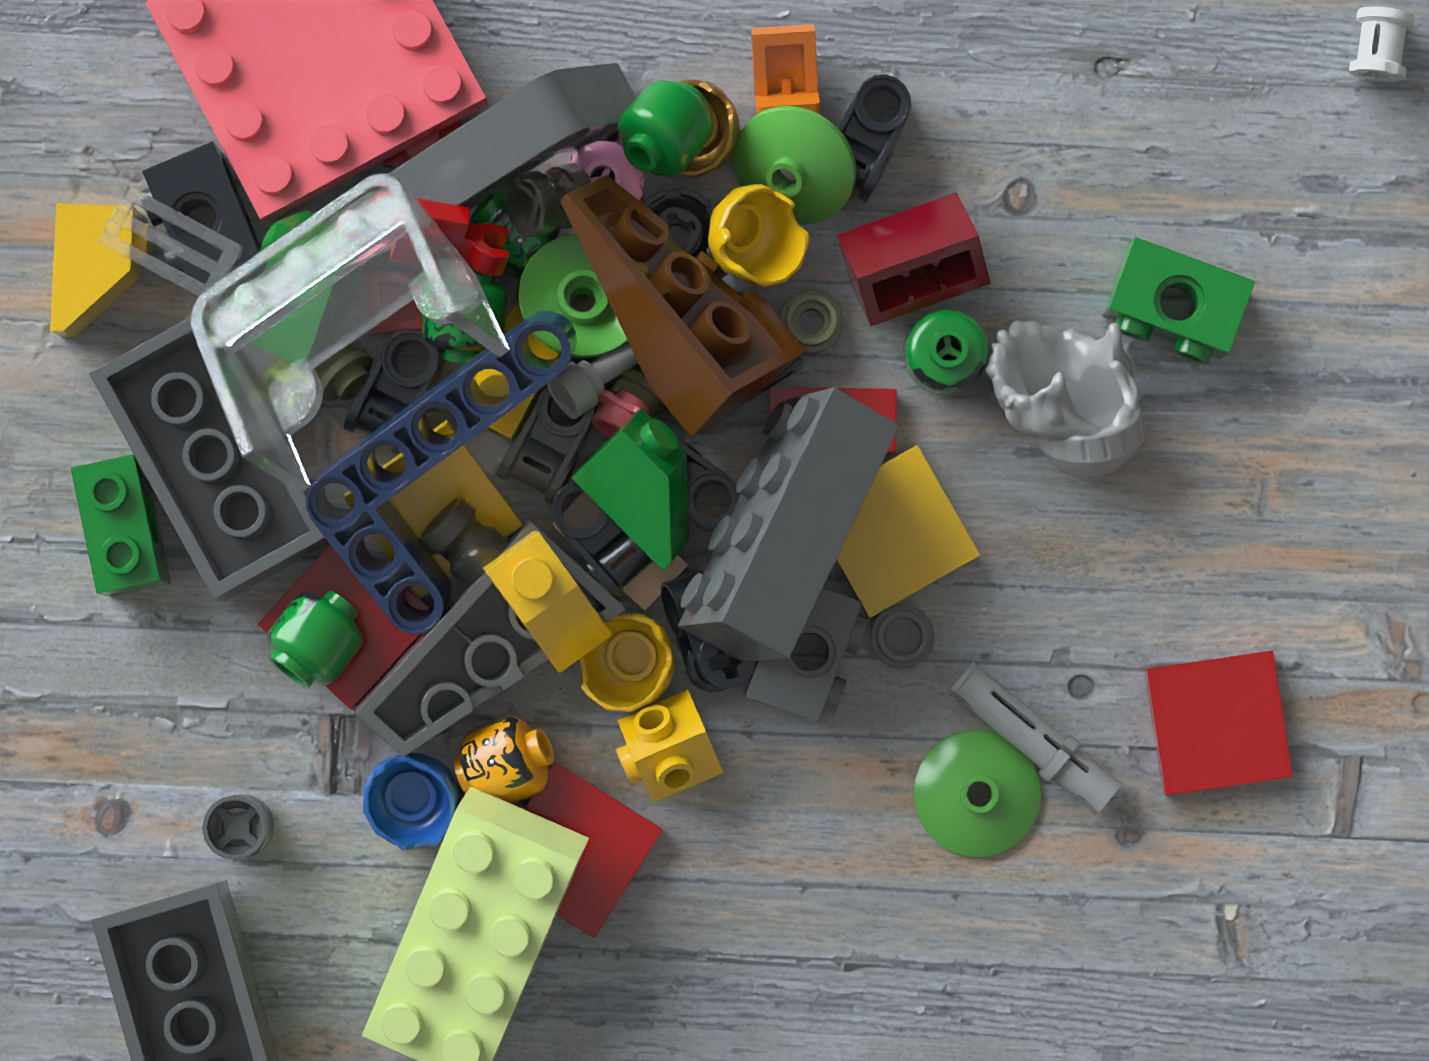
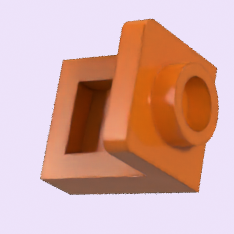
M814 24L751 28L756 114L778 106L802 107L821 114Z

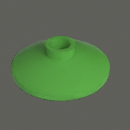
M778 106L766 109L755 115L739 133L736 150L733 154V165L739 185L742 187L751 184H762L772 188L774 191H779L795 203L793 214L799 225L819 223L837 214L847 203L855 187L856 162L847 139L828 119L802 107ZM780 169H786L790 171L794 175L796 181L790 180L787 177H785L781 173Z
M576 233L561 236L548 242L531 257L524 268L519 285V305L524 320L540 311H554L563 314L572 323L576 331L577 345L572 356L575 358L603 356L617 350L628 342ZM578 294H585L593 299L595 305L589 311L580 312L572 307L570 301ZM535 331L532 333L547 348L561 354V344L552 333L547 331Z
M968 730L943 739L925 756L915 778L914 804L922 826L939 845L962 856L989 857L1009 850L1027 835L1034 825L1040 809L1041 784L1034 763L1006 739L992 731ZM982 781L989 786L991 798L987 804L977 807L969 802L967 791L971 784Z

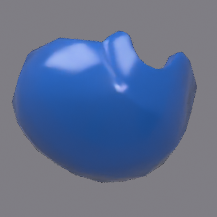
M410 752L404 757L400 754L388 757L375 766L363 787V813L375 834L405 851L430 845L433 847L439 845L443 841L456 808L460 803V790L451 770L437 758L423 753Z

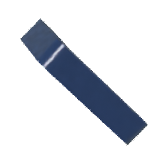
M540 311L529 316L326 466L309 487L305 501L306 510L311 520L387 618L399 630L410 634H417L432 629L440 621L449 603L451 583L446 573L389 499L549 383L567 367L576 348L577 337L572 323L563 314L554 311ZM535 331L552 333L561 344V354L554 359L537 357L528 345L529 334ZM484 369H494L501 372L509 383V393L502 397L486 395L477 384V373ZM433 407H441L450 411L457 421V431L446 435L433 431L426 421V410ZM381 445H390L397 448L405 458L406 468L399 472L385 470L378 464L375 458V449ZM329 483L345 485L351 490L355 505L349 509L334 507L325 496V485ZM373 534L386 537L394 548L395 556L390 559L373 557L368 553L364 545V537ZM408 586L425 588L434 599V607L427 610L413 608L407 603L403 589Z

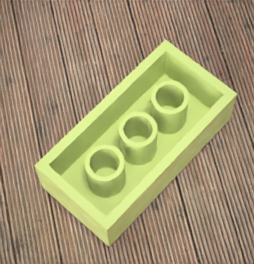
M470 787L456 808L364 1028L362 1037L417 1061H494L589 838L474 787Z

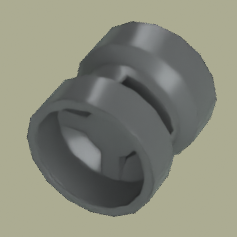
M239 794L223 797L212 804L204 816L202 831L204 840L212 852L222 858L237 860L254 856L266 848L273 836L274 821L271 811L263 801L255 796Z

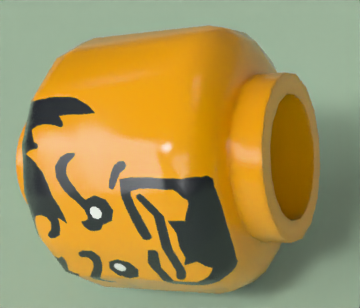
M506 716L470 731L461 741L460 753L454 757L455 773L465 794L470 787H474L510 804L539 794L548 782V765L554 763V751L546 733L541 728L533 730L525 720L517 716Z

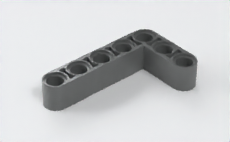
M618 63L554 70L516 90L322 216V218L372 242L361 275L368 273V269H376L391 260V241L405 196L469 207L470 210L558 153L576 151L584 145L597 141L615 142L619 140L617 123L626 108L636 99V96Z

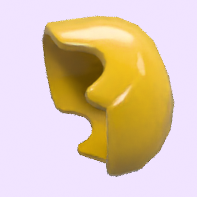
M751 184L734 188L713 209L710 217L708 243L712 256L718 263V266L731 276L752 285L768 287L786 283L802 267L810 244L809 233L798 224L793 214L795 203L779 191H774L772 188L762 184Z
M620 613L604 623L612 635L579 659L583 679L581 688L586 696L605 710L633 712L656 702L669 688L675 671L676 659L672 641L666 629L660 626L657 621L645 614Z

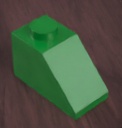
M640 408L589 456L573 475L572 479L664 570L673 562L689 540L687 453L678 445L675 434L665 423L658 419H652Z

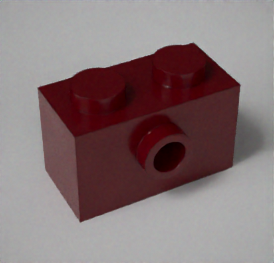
M957 192L837 234L851 286L870 327L991 284L979 235Z

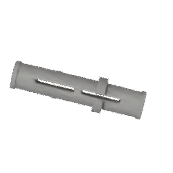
M974 661L947 692L1041 768L1038 775L1047 782L1053 778L1087 806L1094 815H1097L1122 785L1121 782L1115 780L1077 749L1080 742L1071 735L1065 739L1025 706V704L994 681Z

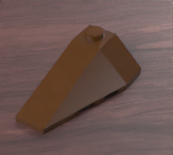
M605 175L567 193L560 201L651 389L691 437L730 416L807 352L766 301L751 289H748L743 296L713 273L718 263L703 251L696 258L669 238L668 224L609 176Z

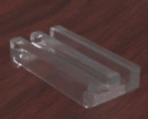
M129 185L97 241L108 249L213 305L220 294L219 290L223 282H227L232 272L231 268L235 260H239L244 250L240 244ZM134 205H137L223 251L218 262L129 215ZM124 227L210 273L211 275L206 284L117 238L121 228Z

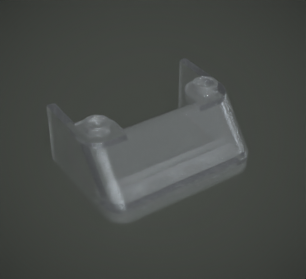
M381 173L363 179L208 288L198 298L191 313L193 334L242 457L300 493L311 485L291 435L308 424L315 417L321 406L323 388L315 368L408 303L415 300L419 311L428 319L438 324L453 323L498 357H501L510 350L474 271L413 193L391 175Z

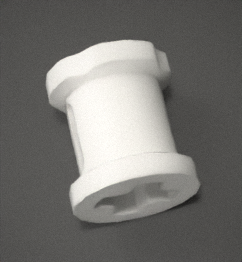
M1363 7L1358 9L1356 19L1357 22L1362 24L1357 60L1350 62L1349 74L1358 78L1380 82L1406 80L1407 68L1401 64L1406 30L1413 27L1414 15L1407 11L1387 7Z

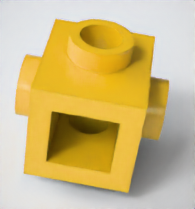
M688 689L617 720L627 743L616 749L630 784L643 780L653 803L724 773Z

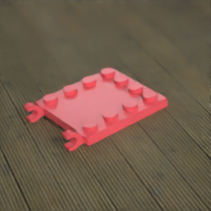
M149 0L145 2L264 225L400 153L427 136L439 132L489 105L433 0Z

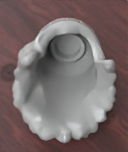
M1015 321L1010 325L1009 331L1000 330L997 332V343L991 344L990 354L985 367L987 375L993 382L995 396L1005 411L1006 418L1011 426L1024 434L1035 436L1041 451L1062 473L1081 478L1100 477L1120 469L1139 451L1145 438V426L1139 405V389L1133 378L1131 361L1123 349L1121 326L1118 323H1111L1105 337L1099 340L1079 334L1075 329L1060 332L1054 327L1041 326L1035 321Z

